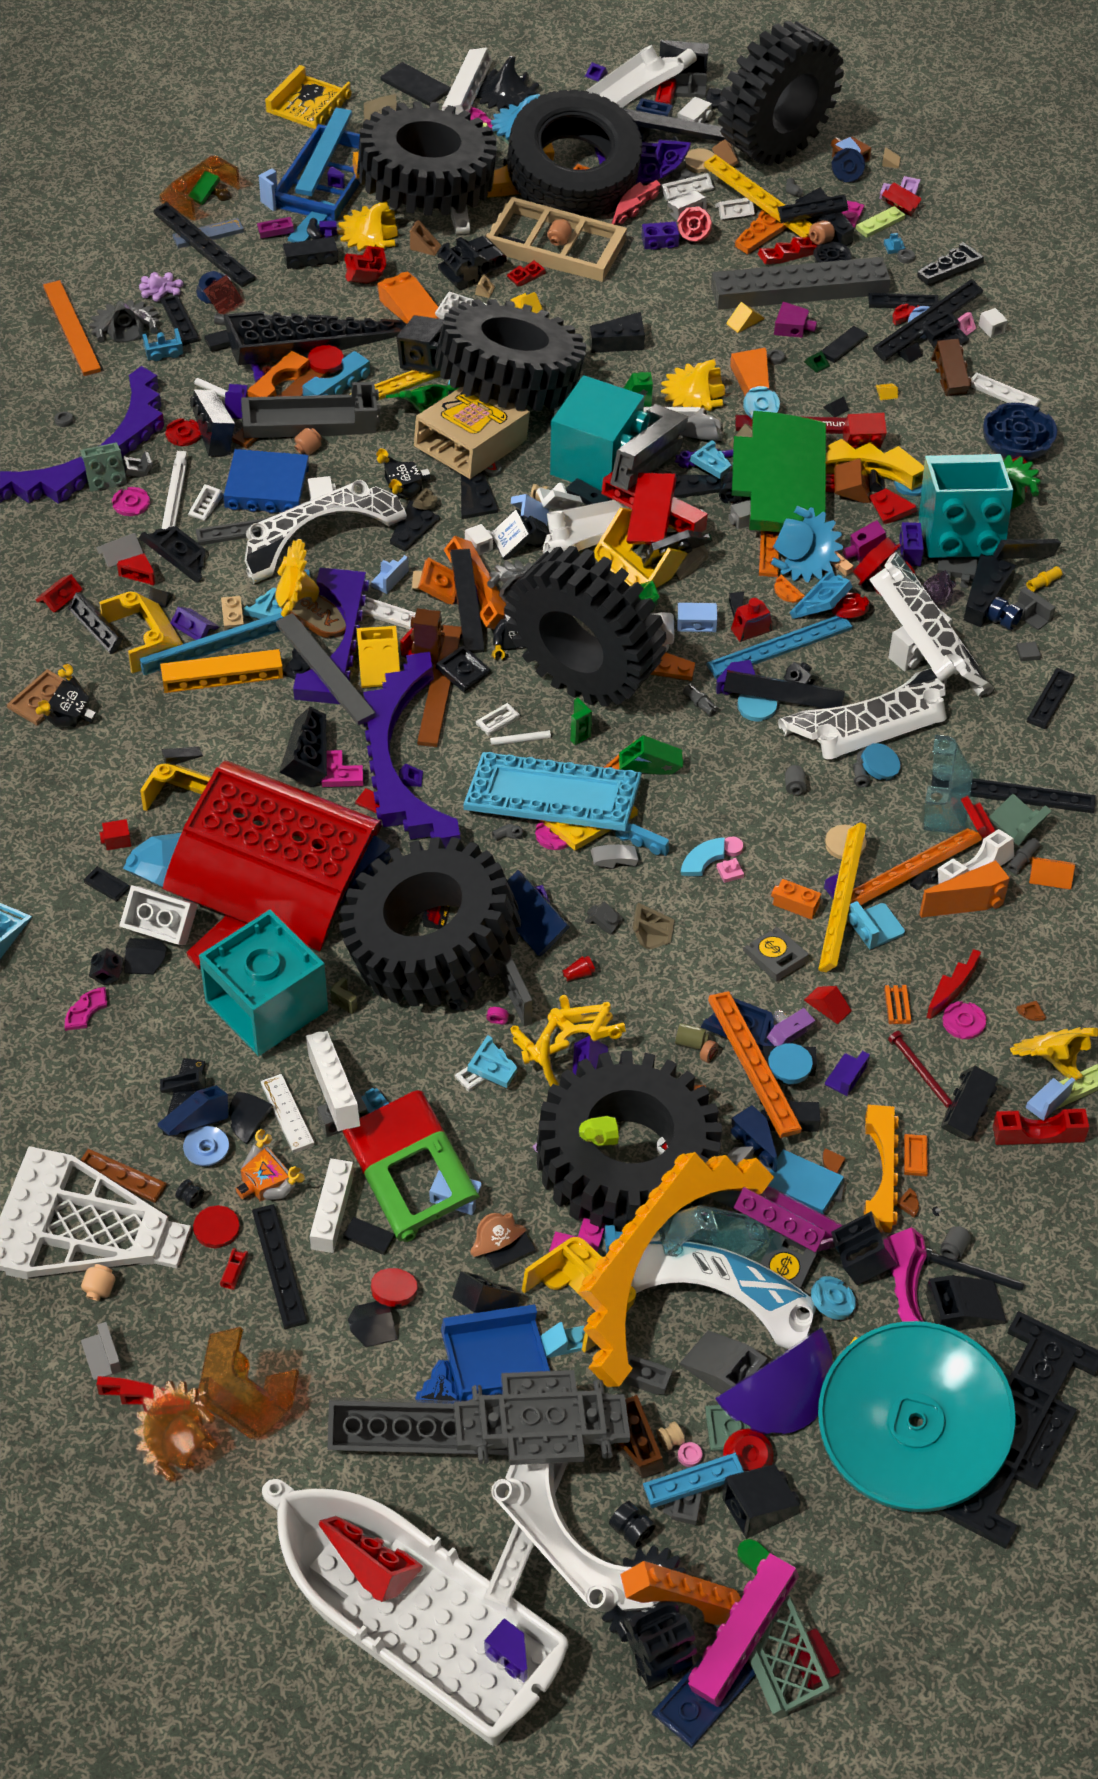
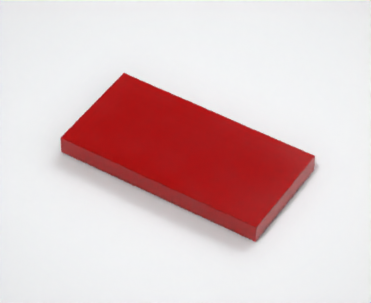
M638 473L626 539L628 544L651 545L666 538L677 478L676 474Z

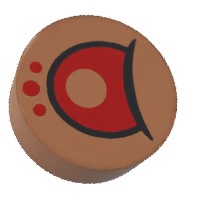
M712 1040L705 1042L700 1052V1059L710 1063L717 1054L718 1043Z

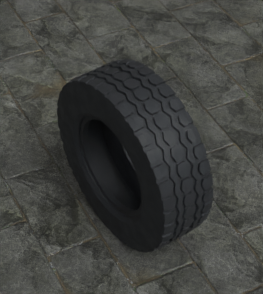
M583 90L549 92L547 95L543 94L531 100L515 117L508 145V173L515 189L519 194L521 193V196L526 201L588 218L591 216H601L602 213L604 215L610 212L611 209H616L625 193L636 184L642 155L641 135L636 123L627 114V111L604 96L601 97L599 94L593 92L591 94ZM560 139H579L598 148L606 160L590 169H569L553 162L545 154L543 148Z

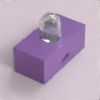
M805 1008L791 1016H788L783 1010H776L773 1018L777 1024L773 1027L767 1038L774 1046L791 1043L805 1034L815 1020Z

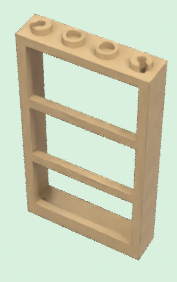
M511 197L509 202L505 203L503 212L499 213L496 223H493L490 233H487L486 236L509 258L528 263L535 260L541 266L603 282L626 242L627 228ZM513 214L538 220L524 244L498 237V234L503 232ZM564 219L574 229L560 254L531 246L545 222L553 223L555 220ZM581 231L610 238L597 264L567 256Z

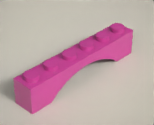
M911 1227L888 1237L898 1264L891 1268V1272L895 1278L896 1287L894 1291L898 1298V1314L902 1322H925L918 1306L917 1286L920 1271L927 1254L923 1235Z

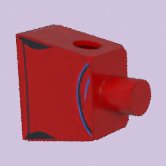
M751 598L749 604L737 608L731 630L739 642L773 631L771 613L763 601L758 598Z

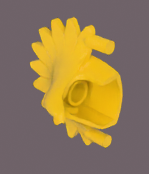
M387 201L375 204L370 209L363 206L361 212L353 209L352 216L344 215L343 219L345 222L338 223V226L342 229L338 230L337 234L344 235L340 240L341 242L349 241L347 244L349 248L357 246V250L360 252L367 246L383 247L384 250L386 247L395 246L394 239L385 240L398 236L395 212L389 209Z
M715 359L698 363L695 368L690 364L685 365V370L676 367L674 369L675 374H666L669 380L661 382V385L667 387L661 390V393L668 394L665 397V401H674L673 407H703L708 411H711L714 407H722V399L711 400L725 395V386L721 380V369L714 367L716 365Z
M301 539L293 540L292 547H288L287 557H283V562L277 571L281 578L275 592V597L279 607L283 608L281 612L283 617L289 615L300 599L311 597L313 602H315L319 595V587L304 570L307 563L304 560L307 550H304L305 543Z
M1079 1027L1069 1031L1068 1029L1058 1032L1051 1031L1045 1035H1037L1031 1039H1024L1021 1043L1013 1044L1014 1047H1011L1010 1051L1013 1055L1025 1056L1031 1054V1056H1041L1051 1062L1063 1076L1078 1080L1083 1075L1076 1066L1077 1054L1081 1050L1091 1049L1090 1037L1098 1036V1028L1081 1029Z

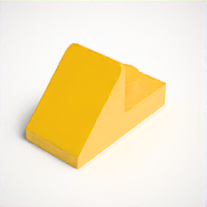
M535 292L528 295L524 293L511 299L515 303L516 308L522 309L524 304L532 306L531 312L538 313L543 310Z

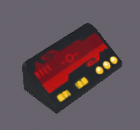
M438 906L426 910L423 915V927L434 929L444 927L450 906Z

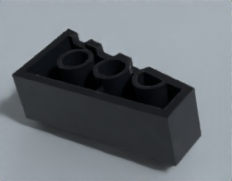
M980 554L965 609L964 621L982 627L987 619L986 615L991 603L996 597H1002L1013 581L1016 565L1002 559H996L992 555Z
M309 707L295 719L279 773L308 787H314L327 776L326 714Z

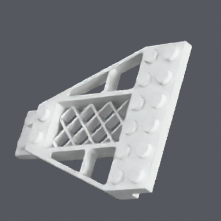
M29 1146L0 1216V1271H5L6 1275L28 1280L29 1277L83 1271L94 1267L95 1264L106 1267L130 1264H159L177 1268L190 1234L191 1226L168 1221V1216L73 1155ZM73 1167L96 1180L91 1194L83 1195L64 1191ZM101 1185L109 1188L133 1205L98 1198L97 1195ZM70 1205L74 1213L62 1218L58 1211ZM74 1205L83 1206L84 1208L77 1211ZM95 1209L107 1212L99 1215ZM92 1210L95 1218L84 1223L80 1215ZM55 1213L59 1220L51 1224ZM118 1214L126 1215L128 1217L121 1220ZM114 1215L118 1222L106 1227L102 1220ZM77 1217L81 1225L69 1230L66 1222ZM136 1219L140 1227L128 1232L125 1224ZM99 1222L103 1229L91 1235L87 1227ZM60 1225H63L66 1230L61 1235H54L50 1231ZM121 1227L125 1234L113 1239L110 1232ZM83 1229L88 1237L82 1240L73 1237V1234ZM105 1234L110 1239V1242L104 1245L97 1244L95 1239ZM137 1234V1236H136V1238H135V1241H134L133 1238H132V1236H134V1235ZM129 1239L132 1246L126 1250L120 1249L117 1246L118 1243ZM42 1244L69 1250L64 1263L34 1267ZM76 1251L106 1257L72 1262Z

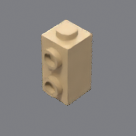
M241 596L222 597L224 631L244 625Z

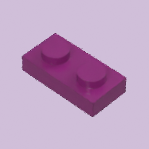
M291 217L257 223L260 238L287 235L294 232Z

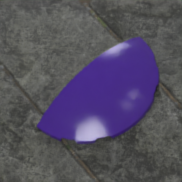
M659 140L658 143L642 142V155L636 184L639 182L642 184L653 182L675 170L687 156L691 142ZM595 147L599 164H601L606 159L601 151Z
M819 1328L715 1399L732 1419L742 1421L751 1427L750 1430L762 1434L782 1433L783 1435L809 1425L818 1416L822 1385L833 1364L831 1348L822 1328Z

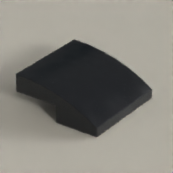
M949 310L922 324V329L934 349L937 341L959 339L960 345H964L969 340L958 327L960 322Z

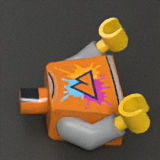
M262 1129L256 1132L255 1138L258 1142L253 1144L242 1166L241 1176L244 1183L235 1188L241 1199L246 1198L252 1193L260 1202L265 1199H283L295 1187V1182L301 1183L305 1179L304 1174H297L300 1172V1168L293 1166L288 1171L268 1147H263L264 1144H269L272 1141V1136L267 1134L262 1139L265 1134V1130Z

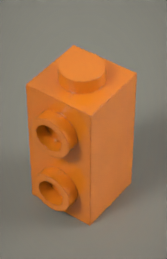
M782 879L779 886L775 885L771 897L774 898V906L812 920L820 905L821 893Z

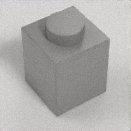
M750 500L731 505L729 521L732 525L735 524L737 529L749 527Z

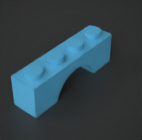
M353 351L342 359V372L333 378L314 377L302 385L303 396L341 395L344 390L352 387V382H358L362 378L365 379L369 376L370 361L356 351Z

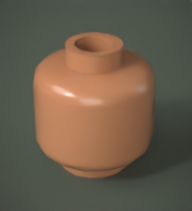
M560 219L553 221L547 236L553 245L563 246L568 242L573 231L568 221Z
M828 221L814 223L809 230L810 239L816 245L831 242L835 234L833 225Z
M305 428L294 438L296 443L294 447L300 454L311 455L321 447L322 437L314 428Z

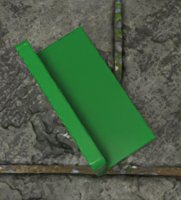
M578 697L574 699V714L571 715L570 741L574 745L591 737L592 711Z

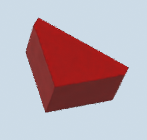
M144 553L118 561L119 576L154 586V571Z
M837 986L817 987L804 999L805 1002L836 1024H839L852 1011Z

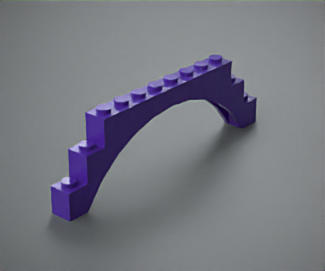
M143 366L129 374L132 393L130 406L124 420L116 431L100 445L117 442L122 459L129 451H134L140 443L147 441L156 431H161L164 426L163 413L159 411L161 398L160 394L156 392L159 388L157 375ZM82 457L45 469L22 472L0 471V503L8 500L13 493L28 503L38 500L42 494L58 504L63 500H68L71 494L81 490L88 482Z
M430 652L406 655L407 664H404L405 671L385 673L386 682H382L383 689L363 692L364 700L375 712V718L365 722L364 727L369 728V730H365L366 741L371 742V745L367 746L369 758L373 757L369 764L371 773L375 772V776H371L373 788H377V791L374 792L375 804L380 805V807H376L377 819H382L383 827L403 824L404 831H409L410 839L430 836L431 838L440 837L446 848L451 838L461 839L458 820L431 808L416 798L401 782L390 758V743L393 730L402 711L419 691L434 680Z

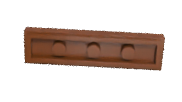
M87 1149L80 1160L127 1191L153 1203H156L167 1187V1183L90 1149Z

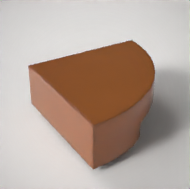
M1037 1001L1019 1005L1016 1008L1018 1013L1026 1019L1032 1021H1044L1046 1019Z
M825 1148L822 1160L826 1169L838 1174L845 1161V1157Z
M909 1188L897 1201V1206L914 1218L919 1210V1202L916 1193Z

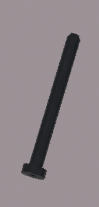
M927 1247L926 1249L927 1257L924 1261L925 1264H928L930 1261L982 1279L993 1280L994 1283L1018 1291L1023 1290L1024 1284L1020 1281L933 1253L932 1248Z

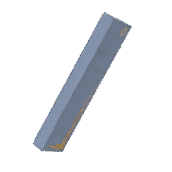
M238 218L199 228L212 240L244 233ZM177 233L173 234V239L178 249L191 246Z

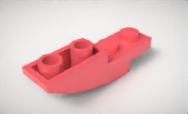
M657 180L646 186L639 182L629 189L617 206L612 224H623L629 217H635L640 211V206L644 205L647 200H653L658 196L661 184Z

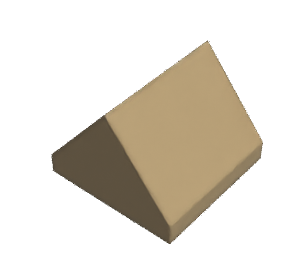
M485 274L481 277L476 287L475 295L489 298L495 287Z

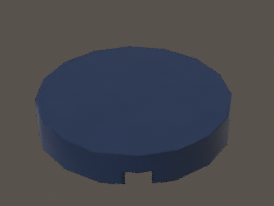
M844 148L838 151L831 162V170L834 176L843 182H853L859 179L865 168L863 155L858 150L852 148Z

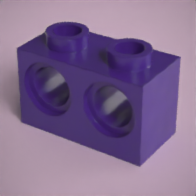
M676 221L642 224L641 237L644 249L655 250L657 248L678 247L679 232Z
M902 522L899 543L902 545L900 547L901 557L911 566H921L924 550L921 523Z

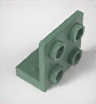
M117 442L80 450L90 492L127 484L121 451Z
M1012 794L989 816V820L1001 831L1014 839V843L1019 846L1045 820L1051 810L1045 805L1040 811L1037 809L1032 811L1017 796Z

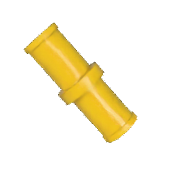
M1055 566L1047 572L1043 571L1037 577L1028 580L1026 586L1032 592L1043 586L1047 587L1052 581L1061 578L1062 570Z

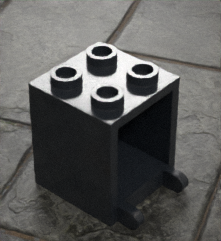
M414 315L396 337L400 368L426 373L441 371L435 367V356L443 319Z

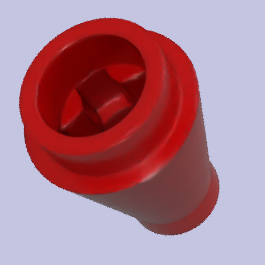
M582 956L569 967L562 970V973L566 977V981L569 982L591 976V973L595 972V967L589 956Z

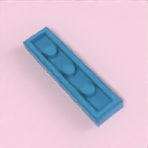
M733 1453L643 1483V1488L652 1509L723 1485L725 1477L744 1471L737 1454Z

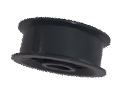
M838 242L819 244L814 249L815 263L850 260L852 256L850 249Z

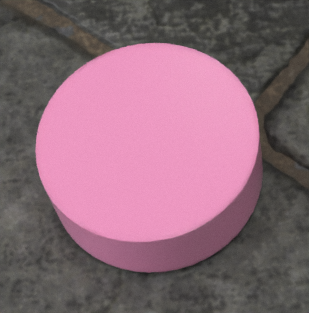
M728 837L725 839L726 855L735 857L742 853L743 842L739 838Z
M684 1443L678 1450V1460L686 1467L696 1466L702 1460V1450L695 1443Z

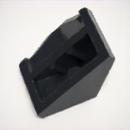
M129 938L125 949L124 974L154 975L165 959L166 947L159 939Z
M375 1301L354 1307L348 1318L351 1333L363 1346L367 1348L397 1340L389 1306Z

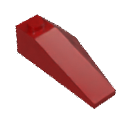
M338 1516L319 1521L318 1525L362 1587L378 1601L383 1602L398 1597L423 1568L422 1564L399 1548L394 1552L383 1546L384 1541L380 1538L373 1539L362 1535L363 1530Z

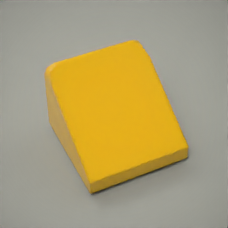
M893 383L876 386L880 400L898 399V387Z

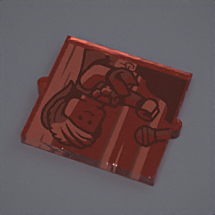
M227 275L217 281L214 280L213 284L203 290L220 314L234 310V307L244 301Z

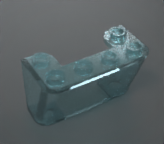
M935 735L932 773L937 779L950 782L949 788L927 787L923 830L955 834L965 830L968 813L960 799L966 796L970 799L973 771L954 738ZM933 793H940L943 798L935 801L931 798V795Z
M704 1205L676 1212L658 1230L665 1255L677 1257L683 1252L682 1244L686 1241L726 1249L747 1258L770 1241L765 1225L744 1214Z

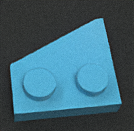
M711 440L692 454L690 461L720 479L731 470V464L724 457L722 451H717L715 448L716 443Z
M272 588L265 595L257 598L256 603L251 607H244L243 614L263 619L281 613L282 609L279 607L275 597L277 588Z
M487 1035L468 1064L467 1071L507 1088L517 1073V1066L506 1057L505 1052L501 1048H497L493 1043L492 1037Z

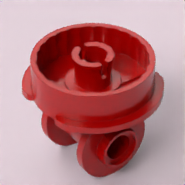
M887 537L876 548H873L852 571L860 580L858 585L861 586L864 582L882 571V566L886 568L885 564L889 557L897 552L902 545L900 543L895 545ZM906 562V564L908 565V567H909V568L911 569V571L915 574V572H914L913 568L911 567V565H910L908 562Z

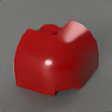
M367 246L363 255L346 253L344 258L347 268L345 277L348 282H375L382 275L386 267L383 247Z

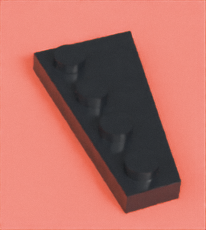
M962 242L959 244V248L951 249L947 256L942 255L939 257L938 262H931L919 270L917 278L927 285L933 284L984 263V256Z
M481 471L471 479L461 474V520L498 513V508L484 472Z

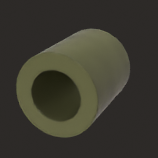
M680 1023L675 1044L701 1050L705 1042L709 1040V1034L706 1033V1029Z

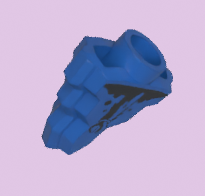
M439 1360L432 1369L431 1378L424 1382L422 1390L417 1392L415 1399L459 1401L448 1360Z

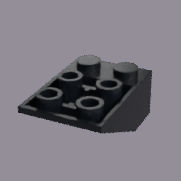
M660 40L659 57H677L685 50L691 49L696 54L697 60L682 72L707 74L708 43Z
M955 1275L930 1278L928 1280L925 1293L935 1324L955 1330H963L1006 1323L993 1280Z

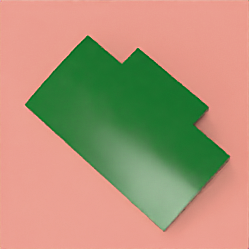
M753 411L752 436H734L732 496L750 497L749 530L780 532L785 519L803 522L805 517L794 513L797 506L806 510L812 507L815 517L825 512V422L789 414Z

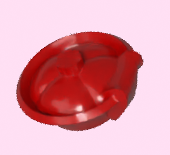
M741 1429L730 1435L725 1442L723 1457L736 1453L744 1472L769 1466L773 1463V1448L770 1441L762 1433L750 1429Z

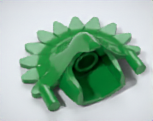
M429 384L411 391L406 390L396 394L386 395V398L399 397L405 399L421 413L448 396V391H456L459 388L455 389L449 384L447 386Z
M1008 455L1003 462L1013 488L1011 509L1025 502V486L1030 487L1032 496H1038L1039 490L1037 485L1041 484V481L1035 478L1039 474V470H1031L1033 467L1032 462L1023 464V457H1019L1013 462L1011 455Z

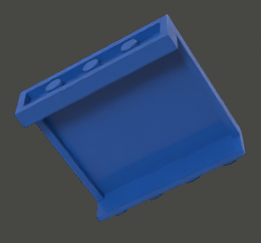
M235 449L224 492L225 508L274 513L284 512L299 506L306 472L309 471V455Z
M535 1304L443 1318L441 1334L459 1401L473 1399L472 1386L476 1385V1388H478V1385L482 1386V1395H502L501 1373L550 1371L535 1321L537 1315Z

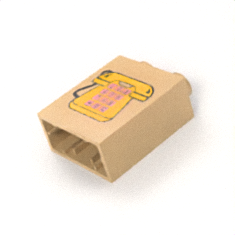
M460 387L416 416L414 446L471 479L527 440L530 411L527 409L525 411L516 410L513 403H507L506 408L497 407L498 400L491 399L488 403L479 401L480 394L476 393L469 397L463 394L464 387Z

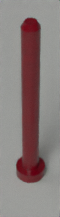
M900 1031L892 1033L888 1038L890 1044H895L943 1105L948 1108L952 1104V1100L903 1041L904 1035Z

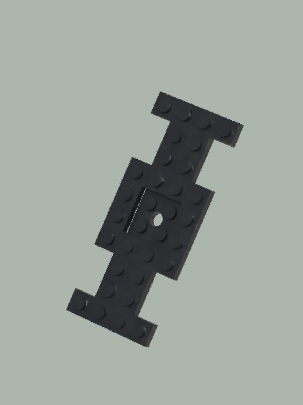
M1020 1311L1017 1312L1007 1334L1028 1343L1014 1371L1010 1375L1004 1373L1014 1400L1015 1419L1020 1422V1425L1015 1427L1008 1457L996 1477L978 1494L956 1506L934 1511L1005 1549L1017 1528V1524L996 1514L1013 1479H1016L1035 1490L1037 1489L1076 1413V1408L1056 1399L1063 1382L1072 1366L1092 1376H1095L1098 1370L1097 1349Z

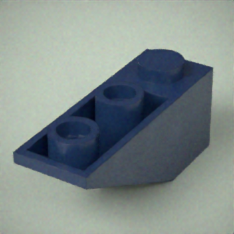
M217 1085L198 1090L158 1123V1127L170 1136L227 1119L228 1094Z
M751 1105L731 1118L732 1135L735 1139L741 1140L746 1147H754L753 1153L760 1158L762 1164L776 1172L777 1155L767 1118Z

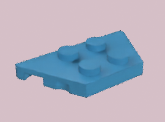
M834 571L828 572L790 611L791 617L795 619L834 608L852 588L850 580L843 578L841 575L835 576Z

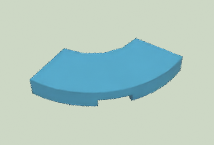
M725 838L708 840L695 847L685 858L681 867V875L702 876L704 869L715 860L724 859Z

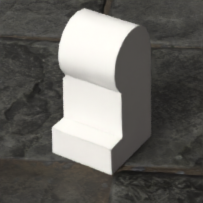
M467 205L466 210L461 214L456 213L455 209L451 207V219L456 235L470 234Z

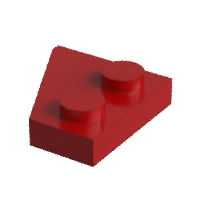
M883 489L869 496L883 524L892 523L917 512L915 504L888 489Z

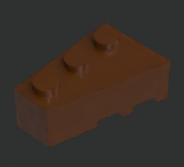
M959 339L937 341L931 356V361L937 364L938 368L935 370L936 373H940V383L946 396L967 394L969 387H971V378L967 375V362L963 359L964 351L963 346L959 343Z
M417 608L415 616L411 617L410 627L414 628L411 632V641H413L411 652L414 654L430 652L432 664L439 662L445 632H441L444 629L443 625H441V611Z
M638 1395L625 1399L630 1441L628 1443L613 1444L642 1478L665 1470V1466Z

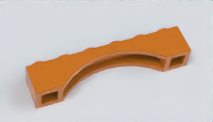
M454 536L444 548V551L451 562V550L470 549L474 580L481 604L479 615L485 626L494 630L498 622L504 618L506 603L499 596L500 592L496 585L493 588L488 587L487 582L491 577L472 542Z
M646 1561L620 1574L627 1599L640 1603L674 1601L691 1604L702 1611L705 1622L717 1626L728 1621L732 1606L735 1602H740L741 1600L740 1595L735 1589Z

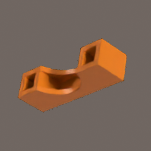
M291 351L247 390L248 397H276L275 386L284 381H295L309 368V359Z

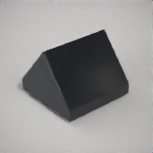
M918 342L897 353L909 364L923 356Z
M844 396L823 406L833 417L849 411Z
M872 469L869 475L870 492H879L885 489V481L875 469Z
M150 587L148 599L158 603L160 607L166 608L173 593Z

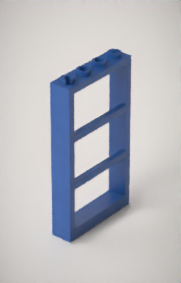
M318 124L276 187L275 201L276 208L307 216L313 211L328 215L327 221H336L360 184L355 174L344 191L317 185V190L341 195L334 206L287 194L293 184H298L299 179L297 177L306 163L309 162L326 128L325 125ZM344 130L338 144L359 149L360 134ZM329 162L327 165L328 167L354 173L353 167Z

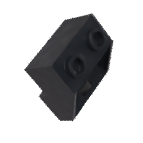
M872 1211L831 1232L835 1248L840 1253L843 1268L856 1285L898 1265L893 1248ZM878 1242V1246L874 1250L867 1251L864 1255L857 1256L854 1260H851V1254L858 1253L861 1249L868 1248L871 1244Z

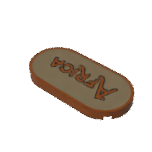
M318 595L315 602H313L311 597L300 599L289 613V615L293 613L303 626L321 637L329 638V636H334L336 638L342 636L346 631V624L339 610L333 603Z

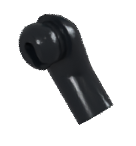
M315 218L310 219L307 227V234L312 240L322 239V234L317 228L318 221Z
M923 871L915 877L910 886L919 890L923 884L937 883L938 871Z

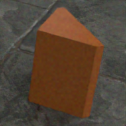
M861 458L835 465V494L862 503H870L869 475Z

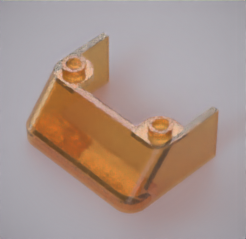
M212 155L168 185L159 195L160 202L162 204L168 202L183 216L194 221V200L187 194L194 188L204 171L219 176L221 181L238 190L240 189L238 167L216 155Z
M237 1327L212 1333L209 1336L198 1388L199 1399L204 1406L248 1438H261L292 1408L299 1371L295 1369L266 1376L263 1389L248 1378L250 1363L246 1356L239 1351L243 1328Z

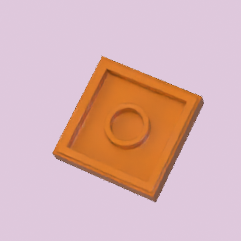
M428 557L423 567L418 589L447 604H453L456 597L453 570Z

